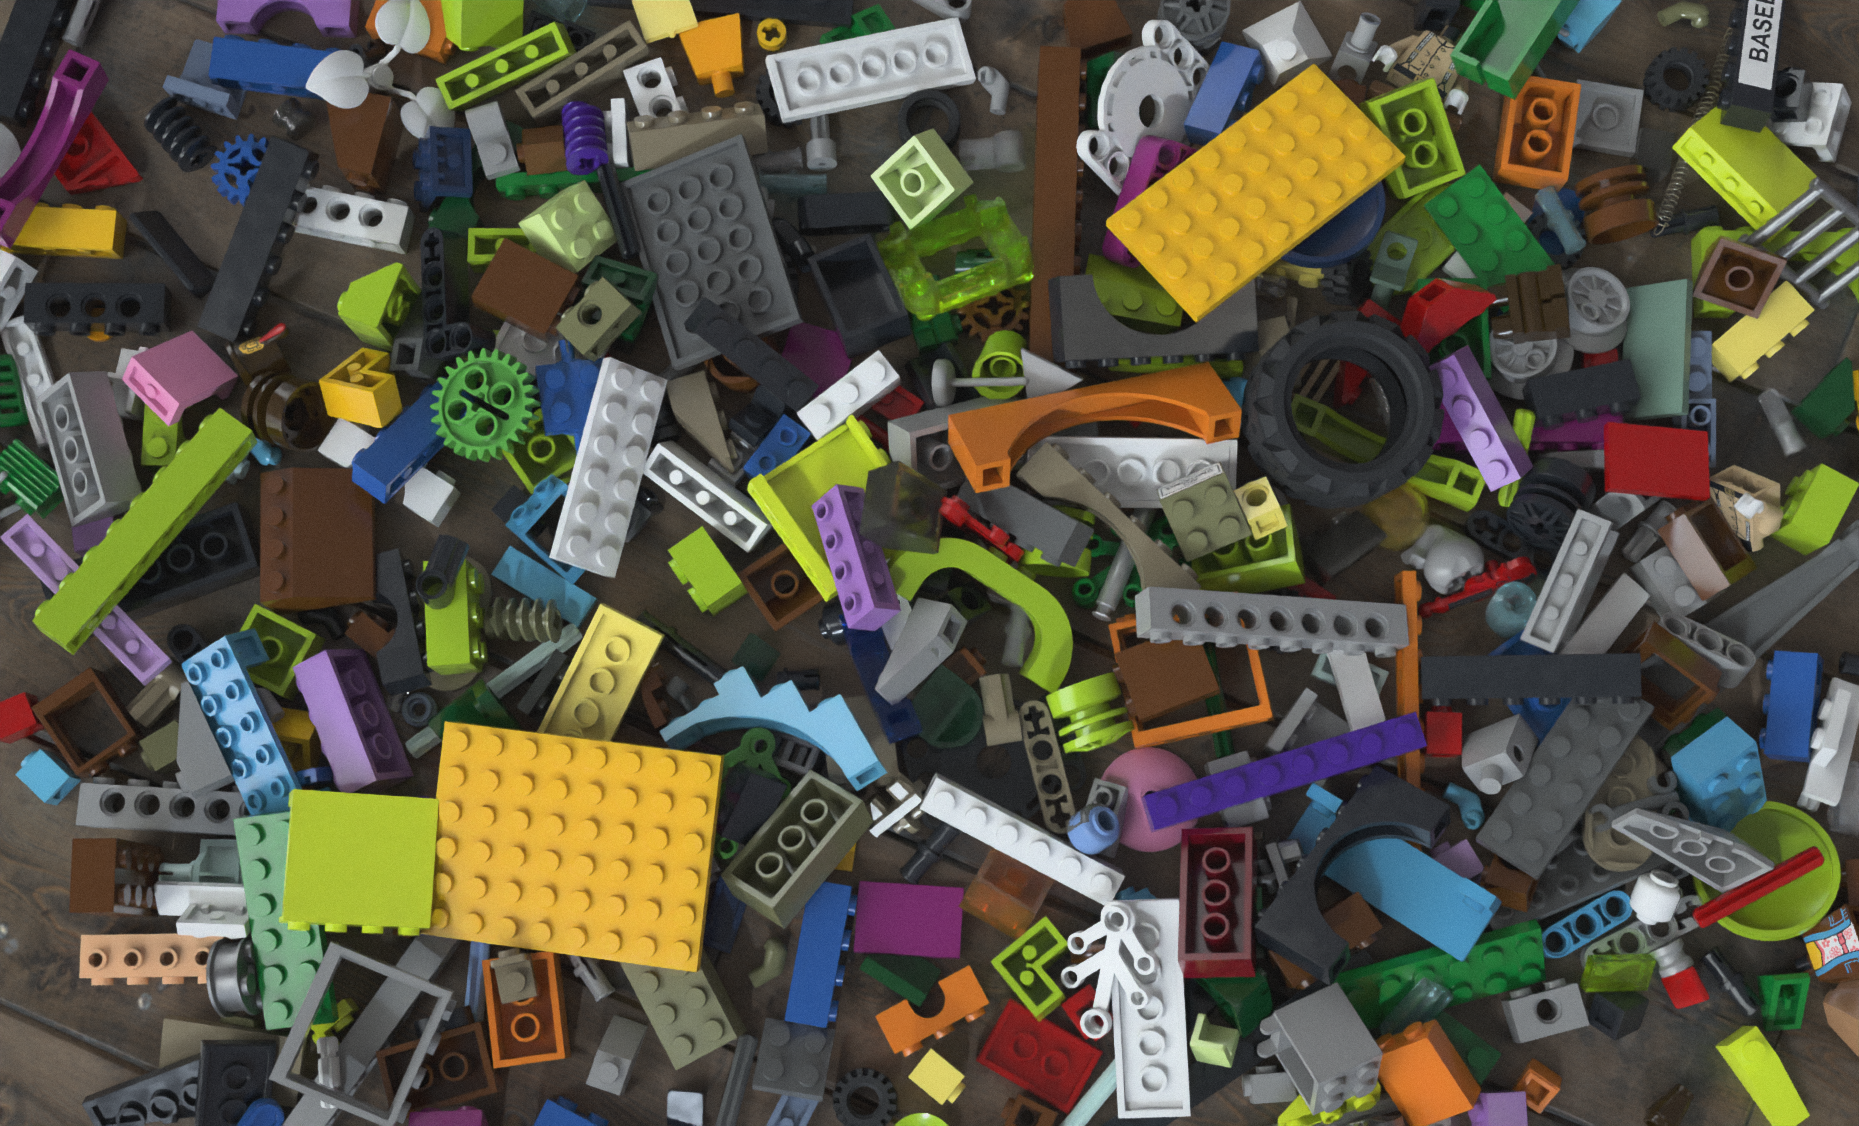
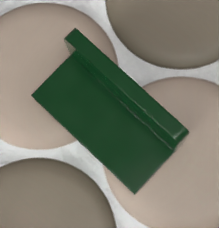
M869 954L859 968L919 1007L941 974L939 968L925 959L910 956Z

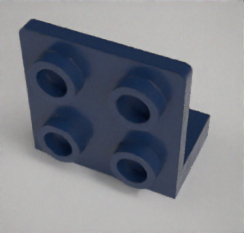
M429 126L424 138L420 137L418 149L413 150L412 158L413 169H418L419 181L414 183V200L419 201L420 212H427L436 196L470 198L473 194L470 129Z

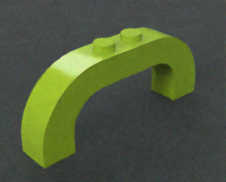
M946 536L928 537L910 543L894 554L887 562L896 594L908 601L912 600L920 585L931 573L942 568L955 567L963 570L1021 608L1029 616L1033 624L1035 640L1029 657L1018 673L1049 693L1058 690L1068 672L1072 659V630L1064 609L1049 591L1034 582L1036 578L1034 573L1021 565L1017 569L1005 563L1008 556L992 546L987 551L972 542Z

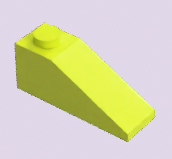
M1742 1026L1715 1045L1772 1126H1797L1810 1116L1781 1060L1757 1026Z

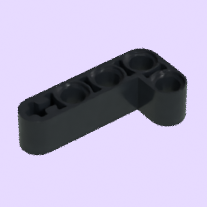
M436 227L427 229L423 233L420 244L423 337L427 356L433 359L457 363V357L468 361V351H473L479 356L482 348L493 352L496 346V337L493 330L488 327L470 324L467 243L464 236Z

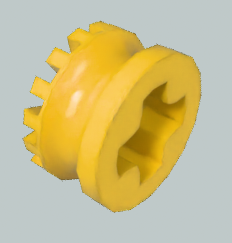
M768 18L759 24L757 37L762 49H766L768 52H775L784 47L787 42V33L783 22L778 19ZM775 28L778 36H780L779 39L773 37L771 41H767L765 32H771Z

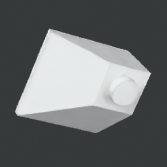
M1301 1L1242 30V34L1250 48L1259 50L1262 65H1265V74L1274 88L1295 78L1312 64L1318 66L1333 57Z

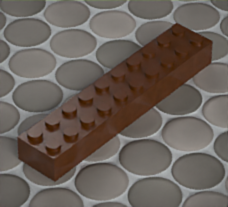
M1040 46L1038 62L1028 348L1030 352L1052 363L1053 351L1048 280L1058 276L1080 275L1081 255H1074V252H1079L1082 222H1075V220H1080L1083 189L1076 188H1081L1084 161L1078 155L1076 145L1079 135L1085 131L1083 118L1086 92H1084L1087 71V59H1080L1081 47ZM1054 363L1065 369V363ZM1066 369L1077 374V369Z

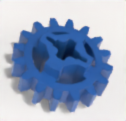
M249 134L247 141H243L237 135L235 139L236 144L234 145L225 141L223 144L227 150L224 153L216 151L215 155L220 161L219 163L211 164L212 170L218 173L211 177L215 185L219 186L217 191L223 197L227 196L228 201L233 205L240 200V204L243 207L245 206L262 162L259 154L264 155L269 144L265 137L258 142L253 134ZM229 178L236 181L238 189L231 186Z

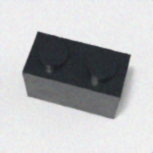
M739 761L735 770L727 778L726 789L719 802L716 832L721 837L747 845L775 812L787 786L774 774Z

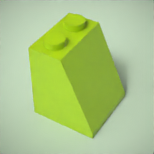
M441 0L446 37L463 51H477L482 46H491L499 49L523 36L524 0Z

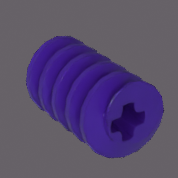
M582 101L568 102L561 112L567 170L574 175H588L593 171H597L599 166L606 165L609 161L604 113L600 108Z

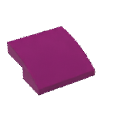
M805 322L791 327L782 353L783 358L819 385L811 396L813 398H817L848 374L854 359H848L836 331Z

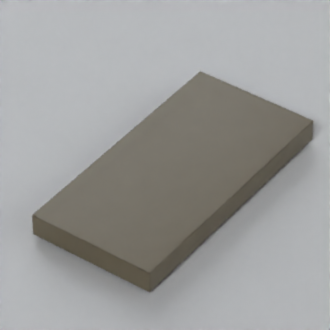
M168 1014L164 1017L159 1069L199 1054L201 1040L275 1039L277 1043L276 1064L289 1033ZM307 1038L291 1071L303 1076ZM273 1081L271 1099L276 1100L280 1105L295 1107L300 1101L301 1092Z

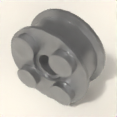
M252 936L243 937L238 943H232L228 939L215 941L209 951L206 966L207 989L213 1008L223 1018L233 1017L238 1011L244 1010L250 1015L260 1014L263 1011Z

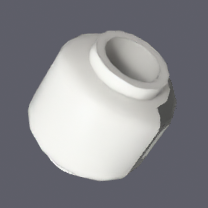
M1653 869L1651 873L1640 875L1630 895L1631 899L1629 902L1632 909L1637 912L1636 917L1650 925H1656L1657 922L1670 921L1674 917L1683 897L1682 889L1678 885V879L1672 874L1658 869Z

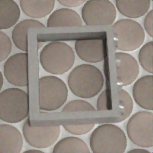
M332 941L323 957L269 1080L381 1126H395L396 1122L403 1124L412 1103L406 1101L412 1087L417 1090L419 1089L427 1069L421 1067L427 1053L434 1055L442 1035L436 1033L442 1019L449 1021L457 1001L451 999L454 991L346 945ZM342 958L438 997V1001L389 1111L291 1072Z

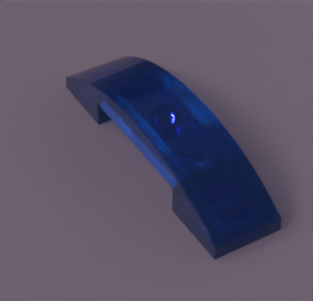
M844 613L838 615L857 674L889 745L922 733L923 730L910 699L905 697L899 703L891 705L875 690L879 676L890 658L883 640L884 634L881 627L876 631L850 629L847 626Z

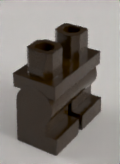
M1561 264L1547 266V270L1538 272H1524L1516 276L1515 274L1505 275L1504 283L1487 287V291L1495 294L1497 298L1495 302L1489 305V308L1509 306L1510 315L1491 317L1494 339L1513 338L1515 345L1525 343V341L1533 342L1571 338Z

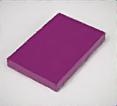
M859 881L854 953L959 960L964 888Z

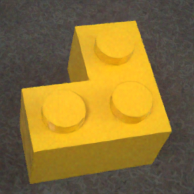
M362 347L319 380L328 416L370 425L374 428H383L403 412L395 375L389 371L391 362L389 353Z

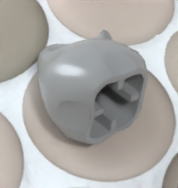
M1437 524L1426 526L1413 547L1400 555L1402 562L1406 565L1410 564L1415 569H1423L1424 577L1429 585L1444 595L1453 594L1464 588V584L1469 578L1483 574L1484 553L1476 542Z

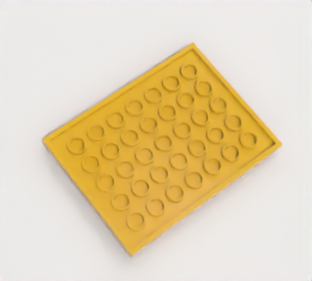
M445 721L436 793L439 805L430 928L421 930L420 934L683 971H700L724 755Z

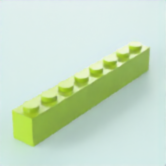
M220 407L213 415H207L201 422L198 433L191 440H186L180 445L176 452V458L168 467L163 466L158 470L153 478V484L147 491L139 493L132 500L130 510L122 519L115 520L109 526L106 532L107 536L103 541L86 552L81 566L74 573L71 572L63 578L59 585V591L52 599H47L40 604L35 612V618L32 620L36 627L74 655L255 447L257 440L253 431Z

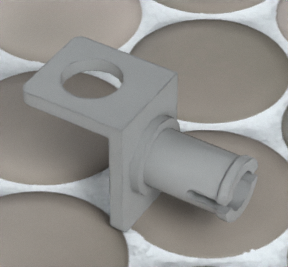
M1368 12L1361 13L1354 33L1347 31L1328 74L1329 79L1339 81L1341 78L1338 75V69L1341 66L1348 65L1355 69L1357 75L1354 80L1359 85L1361 84L1378 45L1377 42L1372 40L1377 27L1381 23L1379 17Z

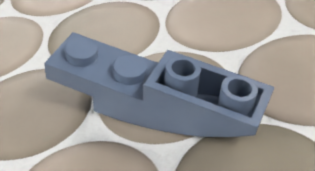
M1691 331L1688 415L1672 417L1673 428L1708 431L1709 468L1716 467V399H1712V331Z

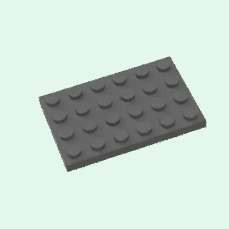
M742 134L620 183L638 242V253L643 269L657 273L659 277L652 300L671 363L675 370H682L721 354L684 325L685 321L704 297L717 304L760 339L803 322L747 141Z

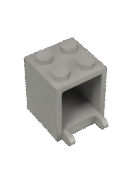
M1337 982L1274 1011L1272 1016L1261 1021V1033L1271 1035V1037L1258 1044L1257 1054L1261 1058H1268L1276 1054L1313 1116L1322 1111H1325V1113L1332 1112L1338 1109L1345 1100L1353 1096L1357 1098L1364 1097L1374 1090L1383 1053Z

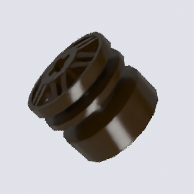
M267 371L257 376L249 384L242 398V423L253 431L255 438L259 441L279 445L295 452H311L319 448L335 423V417L328 416L321 387L318 382L297 378L279 371Z

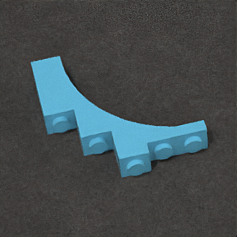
M744 666L726 672L720 680L713 683L719 695L702 701L696 709L684 716L674 718L669 722L668 726L660 730L668 746L671 749L684 750L705 736L737 729L763 727L767 730L790 734L811 743L830 756L840 766L849 782L857 791L887 773L852 710L840 694L823 700L816 709L811 711L802 693L792 680L774 686L768 694L763 696L755 680Z

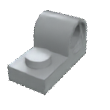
M495 101L465 110L466 119L477 145L487 179L491 180L520 171L499 102Z

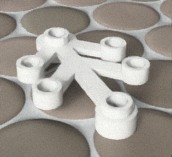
M1124 901L1108 903L1101 912L1100 922L1085 931L1080 930L1071 934L1067 940V945L1071 952L1082 954L1089 950L1093 941L1107 934L1104 950L1079 965L1073 964L1066 967L1061 972L1062 983L1068 988H1075L1084 982L1085 977L1100 969L1093 1008L1086 1011L1080 1021L1083 1032L1091 1038L1102 1037L1112 1027V1017L1108 1012L1115 975L1126 991L1127 1001L1131 1007L1142 1009L1152 999L1149 988L1139 985L1120 953L1123 941L1135 959V969L1143 975L1150 974L1156 970L1159 964L1156 954L1152 951H1146L1135 933L1136 914L1133 908ZM1116 912H1119L1123 915V924H1120L1115 920ZM1076 937H1080L1084 941L1083 948L1076 945ZM1142 957L1150 960V968H1145L1142 965ZM1069 971L1076 973L1077 982L1070 980ZM1135 991L1143 994V1003L1136 1000ZM1095 1015H1099L1103 1019V1026H1099L1095 1022Z

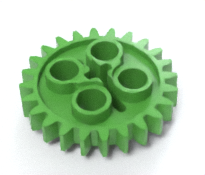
M482 348L480 356L473 351H468V361L457 357L458 368L454 369L446 366L449 377L447 379L438 377L437 380L443 388L442 390L432 391L433 395L439 397V402L431 404L430 408L438 411L439 414L433 417L431 422L442 425L436 431V435L446 438L443 444L449 448H454L453 453L462 457L466 455V458L472 461H476L479 458V460L489 462L491 455L501 460L503 457L502 449L514 454L513 443L515 441L523 445L525 444L522 433L524 431L528 433L534 432L528 425L529 420H539V416L531 412L532 408L541 405V402L532 399V396L540 390L534 385H529L535 379V376L525 372L527 366L519 361L516 362V357L510 354L505 356V353L498 349H495L492 353ZM484 376L483 384L477 389L478 379ZM466 390L470 394L483 399L486 403L507 413L509 419L505 421L500 416L462 396V391ZM509 391H511V398L509 402L504 405V397ZM467 406L466 415L460 419L461 410ZM494 421V429L491 434L487 435V428Z

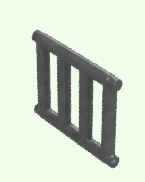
M1816 177L1810 182V189L1750 236L1743 234L1738 241L1770 252L1761 244L1818 199H1824L1833 208L1774 254L1783 256L1787 260L1844 216L1856 225L1797 272L1788 265H1785L1780 275L1781 279L1787 280L1810 302L1817 305L1820 309H1825L1830 304V298L1859 277V260L1819 290L1807 280L1859 242V209L1829 184Z

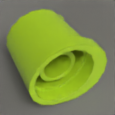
M1008 330L997 331L990 335L973 367L972 378L1024 377L1021 348L1029 351L1026 340L1020 334ZM979 386L974 388L981 395L989 399H1009L1020 392L1024 386Z

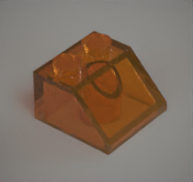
M993 847L969 886L959 907L1017 940L1027 931L1055 879Z

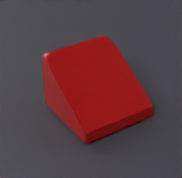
M1693 966L1669 977L1661 978L1676 1009L1704 1002L1710 997Z

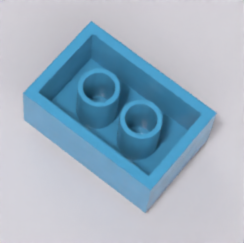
M1729 717L1722 719L1671 757L1673 771L1677 778L1680 802L1687 807L1689 811L1688 820L1722 828L1730 832L1740 820L1748 814L1758 812L1767 801L1757 742Z

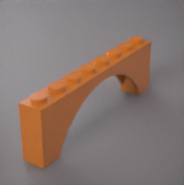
M1204 362L948 415V444L975 493L1009 487L1010 473L1018 460L1042 439L1069 427L1097 421H1140L1172 427L1204 439L1206 444L1239 438L1242 409L1210 363Z

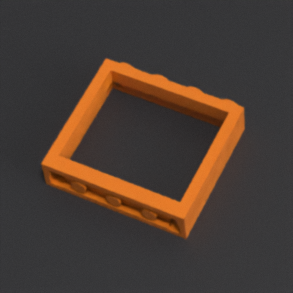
M1127 614L1125 617L1116 618V623L1108 625L1114 654L1127 649L1125 636L1137 634L1136 614ZM1176 614L1173 618L1180 624V619ZM1241 619L1242 627L1245 628V624H1244L1243 620ZM1246 644L1260 703L1259 706L1145 730L1144 724L1141 723L1138 715L1131 717L1130 713H1127L1129 721H1132L1135 728L1131 731L1134 747L1137 749L1153 747L1275 720L1259 650L1249 649L1248 644ZM1126 683L1121 684L1124 698L1130 696Z

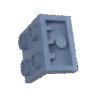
M196 39L182 75H180V78L167 75L163 85L164 90L179 103L237 120L247 90L224 88L212 84L208 74L213 44Z

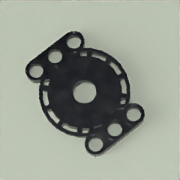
M1051 693L1041 696L1037 701L1042 703L1047 701L1046 696ZM982 697L963 703L950 712L936 729L932 740L920 732L911 733L903 740L902 754L912 783L917 781L920 774L924 772H930L934 775L937 772L1013 813L1019 811L1022 814L1020 817L1026 820L1041 809L1040 803L1030 811L1026 808V805L1035 798L1037 792L1023 738L1022 741L997 745L1003 747L1011 757L1010 769L1004 776L991 779L980 773L977 767V757L981 750L987 747L982 717L985 713L984 709L969 714L966 709L983 703ZM1013 699L1014 706L1019 708V714L1020 708L1024 703ZM1029 708L1034 733H1027L1028 738L1032 739L1039 734L1049 735L1047 728L1040 731L1039 719L1044 716H1042L1041 712L1037 713L1035 709ZM960 713L962 719L952 727L949 733L944 731L943 729L948 722ZM1070 717L1051 719L1055 734L1063 727L1071 724ZM1075 733L1067 735L1070 741L1076 739ZM939 737L945 740L942 748L936 744ZM914 739L923 740L928 748L927 753L921 758L911 757L907 752V746L910 741ZM1039 741L1032 748L1034 756L1039 760H1047L1053 753L1051 745L1046 741ZM1080 751L1071 753L1061 752L1064 768L1072 766L1080 772L1081 778L1078 784L1069 786L1070 792H1075L1084 785L1087 777ZM1047 775L1042 779L1041 787L1047 794L1053 793L1055 785L1060 789L1062 787L1060 779L1055 775ZM1045 777L1051 780L1049 787L1043 784ZM927 812L921 815L923 824L929 830L934 831L938 827V825H933L928 821Z

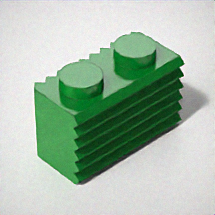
M15 439L12 444L8 445L7 449L3 450L0 454V473L5 471L8 476L0 484V491L5 495L11 491L18 497L15 503L26 514L31 516L35 512L44 519L64 500L57 472L18 439Z

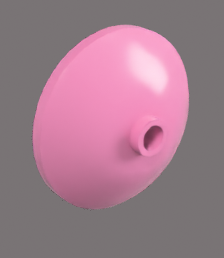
M1153 747L1128 751L1115 759L1101 778V780L1128 788L1127 807L1119 843L1130 849L1141 852L1167 850L1181 842V829H1191L1195 827L1198 819L1153 833L1151 832L1141 798L1149 791L1155 793L1197 780L1189 765L1172 752Z

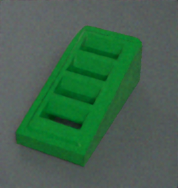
M12 354L0 355V383L4 384V386H0V397H9V399L0 400V428L25 426L29 423L16 363ZM13 408L14 413L1 414V409Z

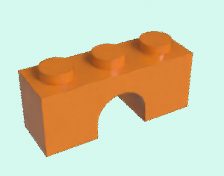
M970 965L938 982L945 996L944 1007L938 1015L931 1018L921 1017L913 1011L908 1000L905 999L875 1016L895 1054L902 1051L906 1057L924 1047L921 1043V1040L933 1034L937 1040L954 1031L952 1023L965 1017L967 1023L986 1013L983 1006L989 1004V1001Z

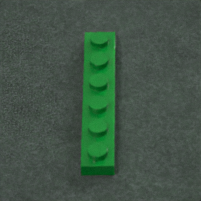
M634 167L615 168L620 183L653 170L635 171ZM569 171L527 175V172H520L496 178V188L501 197L513 201L524 200L526 196L539 195L543 199H551L563 189L583 180L586 181L593 193L602 192L597 171L580 176L571 174Z

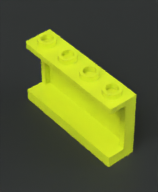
M1716 106L1692 125L1672 148L1755 230H1758L1810 189V182L1818 176L1766 126L1758 133L1720 124L1722 110L1717 109ZM1791 220L1788 224H1786L1784 227H1782L1779 231H1777L1774 235H1772V236H1771L1770 238H1768L1766 241H1767L1768 243H1770V242H1771L1782 230H1784L1793 220Z

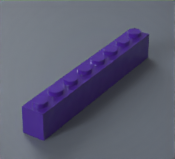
M1413 712L1143 796L1141 801L1151 832L1153 833L1411 753L1426 747L1427 744L1417 714Z

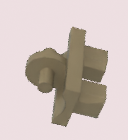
M899 773L886 786V791L894 798L887 804L877 793L867 798L864 804L873 820L869 831L876 838L891 826L898 834L904 829L912 834L919 831L921 823L918 818L925 812L920 809L918 804L923 801L921 792L926 789V785L920 779L912 783L907 777Z

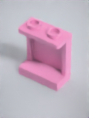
M190 331L132 356L122 380L168 426L179 422L185 408L215 394L222 400L228 398L239 376L193 331Z

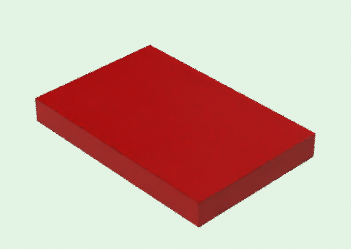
M1607 422L1604 425L1605 492L1706 501L1710 498L1708 431Z
M1010 998L976 1061L1069 1114L1103 1051L1046 1018L1038 1022L1027 1007Z

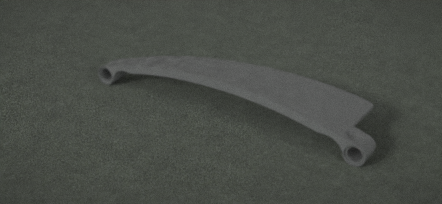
M1859 519L1846 528L1815 557L1703 625L1746 645L1754 652L1757 660L1845 578L1859 568ZM1655 654L1641 664V674L1676 701L1695 685L1693 681ZM1717 685L1720 688L1718 695L1726 688ZM1702 703L1688 723L1680 722L1671 731L1650 716L1638 735L1643 738L1642 740L1652 748L1656 755L1661 751V747L1665 745V741L1669 736L1679 733L1708 705ZM1583 815L1556 854L1565 849L1579 835L1583 827Z

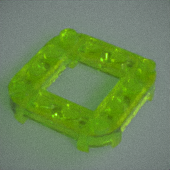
M976 194L963 197L965 209L930 221L906 231L901 221L889 226L891 234L883 242H877L879 254L904 307L916 314L917 319L921 321L930 320L936 314L955 308H962L970 302L986 296L996 295L1002 290L1032 280L1034 261L1027 235L1022 236L1007 212L1005 201L999 196L994 201H978ZM980 236L994 260L936 282L931 273H927L919 258L931 256L939 250L963 244L971 238Z

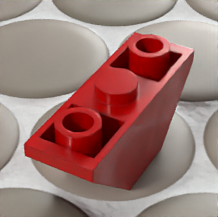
M1435 278L1409 298L1400 328L1405 337L1411 334L1429 353L1435 345L1446 337L1455 334L1470 319L1482 314L1497 298L1495 294L1475 284Z

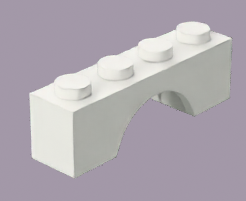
M339 418L318 451L342 468H353L352 460L356 453L362 448L367 449L374 442L375 437L368 433L371 428L366 424L349 422ZM426 463L405 484L403 504L412 512L439 527L461 493L453 486L456 482L453 478L438 470L436 475L425 469L428 464Z

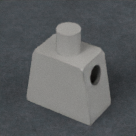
M1520 713L1462 736V768L1479 791L1486 794H1497L1501 790L1502 785L1520 779L1525 775L1538 743V737Z

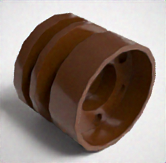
M1625 165L1606 169L1584 178L1574 186L1577 198L1581 199L1578 203L1580 210L1593 212L1583 220L1590 244L1603 245L1624 241L1657 227L1659 219L1653 200L1639 199L1650 191L1648 182L1644 181L1647 175L1643 166Z

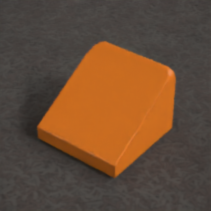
M1532 1058L1511 1090L1525 1091L1526 1105L1540 1114L1561 1089L1562 1078L1541 1062Z

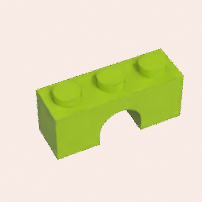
M145 403L141 466L156 474L163 466L168 467L176 458L178 448L187 439L183 433L182 416L179 422L168 426Z

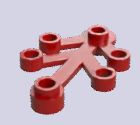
M955 495L951 499L943 496L940 500L941 503L937 507L938 512L957 528L968 535L973 532L988 548L992 546L1008 556L1005 561L1008 565L1011 566L1013 562H1019L1025 552L1016 544L1008 541L1010 536L995 525H992L990 530L967 512L970 506Z

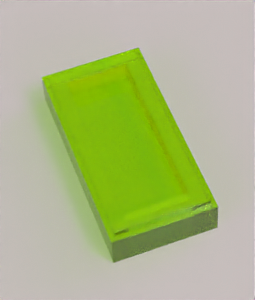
M1651 954L1588 955L1580 987L1585 992L1647 991L1656 959Z

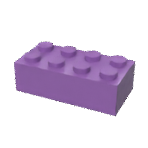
M364 649L324 650L292 667L296 675L297 687L304 696L309 709V718L316 727L321 740L322 752L328 758L334 774V783L340 792L359 794L381 793L414 776Z

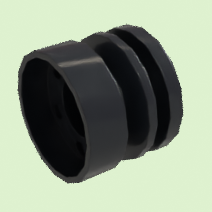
M1542 457L1532 461L1534 467L1523 476L1519 489L1507 509V522L1521 539L1532 545L1545 549H1560L1577 510L1589 512L1596 497V485L1592 477L1580 466L1556 457Z

